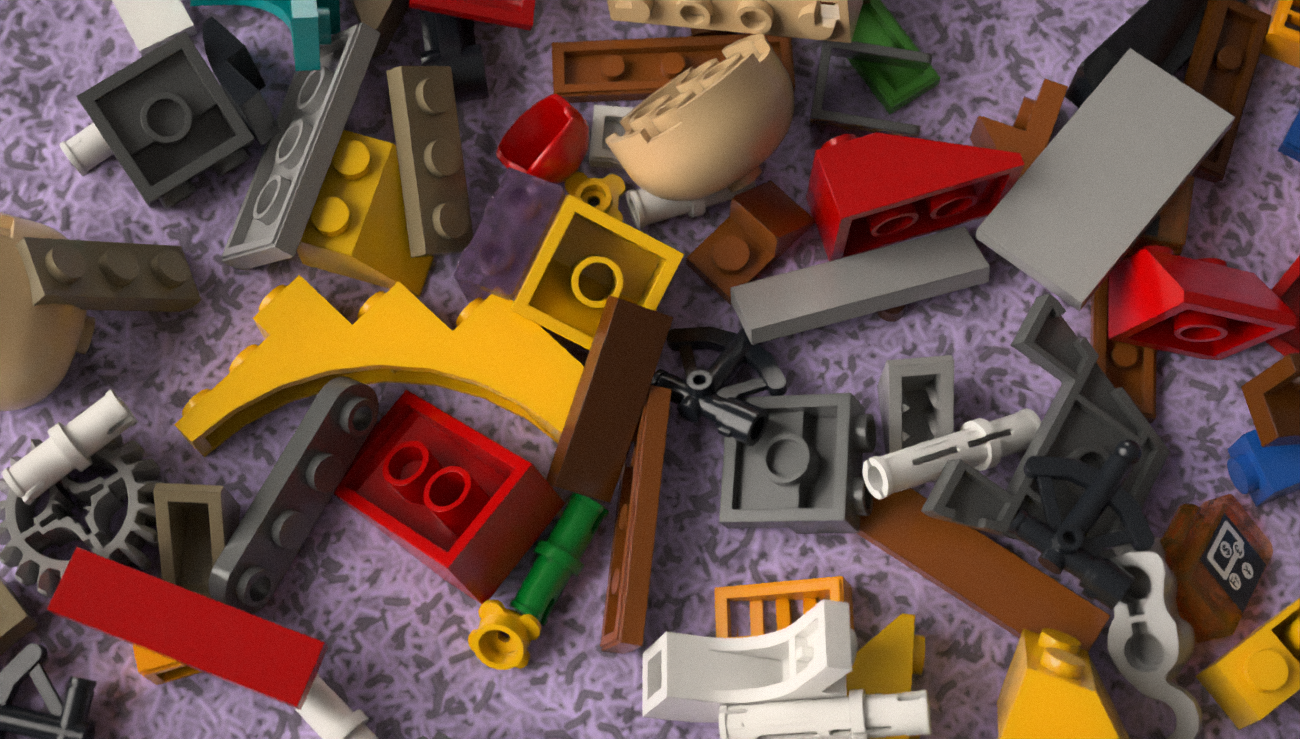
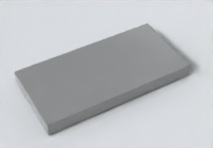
M363 22L331 36V45H320L321 70L295 71L276 119L281 131L267 141L221 256L223 263L233 268L247 270L295 256L379 40L380 32Z
M1130 48L977 228L975 238L1080 311L1231 128L1235 117Z

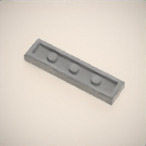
M963 226L730 287L731 304L751 345L987 283L989 282L990 265L966 227Z

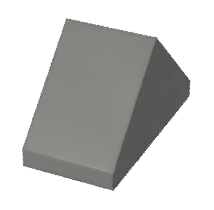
M952 355L887 360L877 384L885 453L889 454L914 446L920 442L953 433L954 359Z

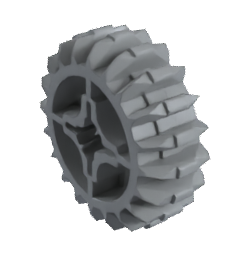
M121 435L110 441L90 457L93 462L90 466L109 468L117 473L106 480L99 476L87 483H76L67 474L49 488V503L46 509L35 518H33L34 510L40 496L31 505H27L22 498L16 495L4 478L0 479V491L7 495L6 500L0 501V520L3 521L0 523V545H6L0 552V561L9 568L17 567L15 578L25 586L37 582V591L45 597L52 598L70 560L52 559L44 556L42 552L54 544L62 547L72 541H82L91 548L94 554L127 566L133 562L140 569H151L152 562L141 552V549L145 543L155 548L159 547L158 533L151 528V524L157 525L153 489L156 483L164 482L154 481L161 469L152 458L142 460L144 449L136 441H129L123 445ZM31 439V450H34L43 442L40 439ZM18 456L10 457L11 466L22 458ZM69 492L80 502H84L88 506L83 507L89 512L88 516L84 519L89 525L91 532L79 522L76 523L71 519L76 516L71 513L75 504L70 498ZM128 497L125 521L118 534L112 539L109 532V523L112 516L125 506L123 500Z

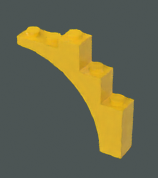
M298 275L288 286L282 284L270 291L262 300L259 306V313L253 317L265 340L259 346L253 344L241 351L232 361L229 368L230 373L212 390L207 388L195 394L182 410L183 417L174 425L185 439L203 457H206L249 423L290 402L316 395L332 379L346 376L366 385L384 382L431 385L483 398L526 419L558 444L584 366L539 324L511 311L510 309L514 301L500 288H497L486 300L478 297L470 302L459 314L456 320L457 327L452 331L398 281L386 293L379 291L372 295L362 305L357 314L358 320L352 325L303 277Z

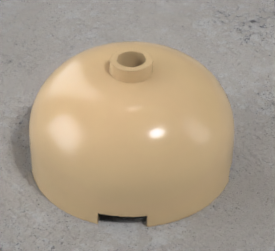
M753 34L724 47L722 52L726 59L720 63L717 58H714L695 69L693 67L688 68L642 101L620 121V124L626 131L623 136H619L615 132L606 137L607 145L629 177L640 188L661 199L691 201L710 196L727 187L730 192L738 191L750 184L761 174L762 170L759 166L782 143L791 126L795 108L794 90L789 74L763 34Z
M0 212V411H14L30 407L42 401L58 387L67 374L75 353L86 354L93 336L95 318L87 316V310H81L69 304L33 306L28 275L16 244L24 237L69 239L47 225Z

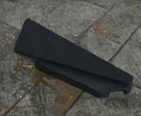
M1149 0L1079 65L1065 97L1080 108L1130 48L1174 76L1191 59L1208 0ZM1237 0V1L1246 4L1249 0Z

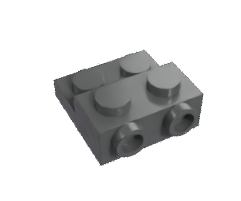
M186 31L76 96L148 207L160 201L165 210L198 191L192 180L213 168L220 178L250 159L245 148L253 144L255 138Z
M851 393L741 397L740 399L768 412V423L762 437L753 446H748L731 437H725L719 523L727 529L790 528L796 534L859 533L860 516H870L873 508V495L867 489L862 477L863 453H872L876 444V426L873 415L865 414V408Z

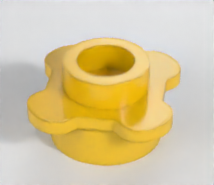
M575 172L565 181V190L569 195L587 204L589 199L597 198L600 203L595 208L623 222V215L619 211V198L625 193V183L621 177L609 174L604 178H588L582 172Z
M498 600L485 601L478 610L481 618L478 629L472 630L468 636L470 648L482 663L498 670H507L513 667L524 668L530 660V653L528 651L530 642L537 639L541 633L540 622L531 614L521 615L517 611L506 609L503 603ZM499 631L509 634L510 638L504 637Z

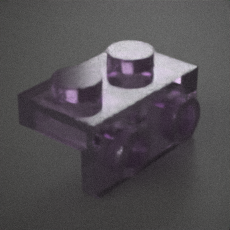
M508 168L497 191L489 199L484 217L470 244L463 250L454 273V277L468 303L478 297L486 300L491 294L506 300H513L516 297L565 199V193L561 186L513 168Z

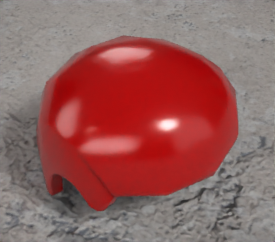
M552 94L536 102L518 117L504 134L497 147L496 156L510 174L524 186L532 189L552 187L566 181L579 170L590 148L588 123L582 114L562 96Z

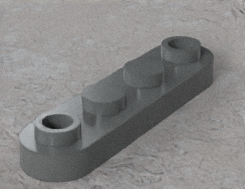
M342 376L332 379L320 390L215 562L209 577V593L212 599L254 614L262 609L272 598L377 421L379 402L375 391L370 386Z

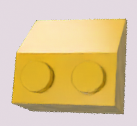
M343 130L297 248L299 258L304 265L389 289L399 281L414 296L420 297L434 256L411 258L396 145Z
M566 195L535 254L510 310L590 350L608 295L656 311L684 254L578 198Z
M1043 628L1041 634L1023 629L997 700L999 739L1130 738L1088 651L1080 649L1081 642L1071 635L1055 629Z

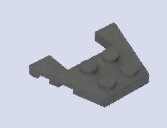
M1051 294L1036 297L1011 346L1060 380L1061 386L1006 490L963 460H948L921 512L936 519L1023 541L1016 536L1017 534H1012L1008 531V528L1022 508L1028 511L1029 515L1032 514L1047 524L1037 479L1027 477L1023 471L1024 464L1029 457L1074 458L1100 470L1109 455L1115 454V448L1120 441L1126 439L1134 440L1140 445L1142 455L1140 460L1132 465L1133 470L1122 487L1142 508L1170 451L1123 387L1115 388L1096 363L1099 355L1086 337L1078 338L1061 316L1066 310L1060 302ZM1052 480L1063 523L1086 489L1067 480ZM1107 506L1085 539L1109 534L1113 530L1122 531L1125 529L1119 516ZM1111 548L1102 550L1100 553L1104 558L1111 559L1116 557L1115 552Z

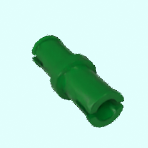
M572 492L570 501L547 541L539 540L533 552L538 557L515 598L510 601L508 605L510 608L522 615L531 614L538 619L542 626H546L547 619L571 576L579 577L585 566L580 560L603 519L609 513L607 509H604L605 507L585 495Z

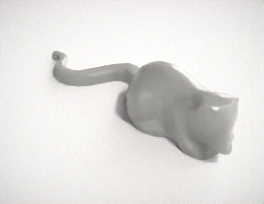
M1154 537V544L1148 551H1136L1131 543L1111 548L1115 552L1116 557L1110 560L1135 576V579L1114 608V619L1108 632L1107 649L1109 655L1120 673L1142 695L1153 700H1161L1173 709L1176 716V728L1166 739H1196L1202 730L1203 713L1197 700L1186 689L1172 681L1180 673L1193 653L1195 632L1193 627L1179 615L1177 605L1178 581L1174 572L1166 564L1164 539Z

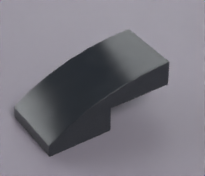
M211 16L202 23L203 42L210 66L246 126L262 146L281 131L260 93V90L266 87V84L246 46Z

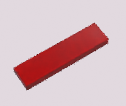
M76 547L47 607V610L55 615L299 710L304 705L329 647L323 641L79 547Z

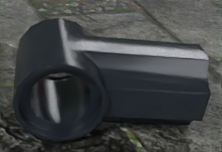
M419 10L425 52H420L422 66H451L456 103L489 98L481 43L476 44L474 20Z

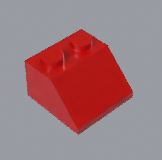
M1158 245L1144 246L1135 250L1132 256L1122 260L1109 275V340L1199 359L1222 360L1297 327L1296 314L1255 273L1227 267V262L1222 259L1200 258L1195 260L1174 255V251L1169 247Z

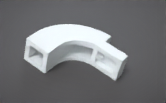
M823 599L790 626L773 633L753 637L714 638L666 631L643 652L642 717L683 722L719 723V708L721 705L765 704L767 702L845 697L847 695L846 674L852 671V665L857 653V637L854 630L850 628L849 603Z

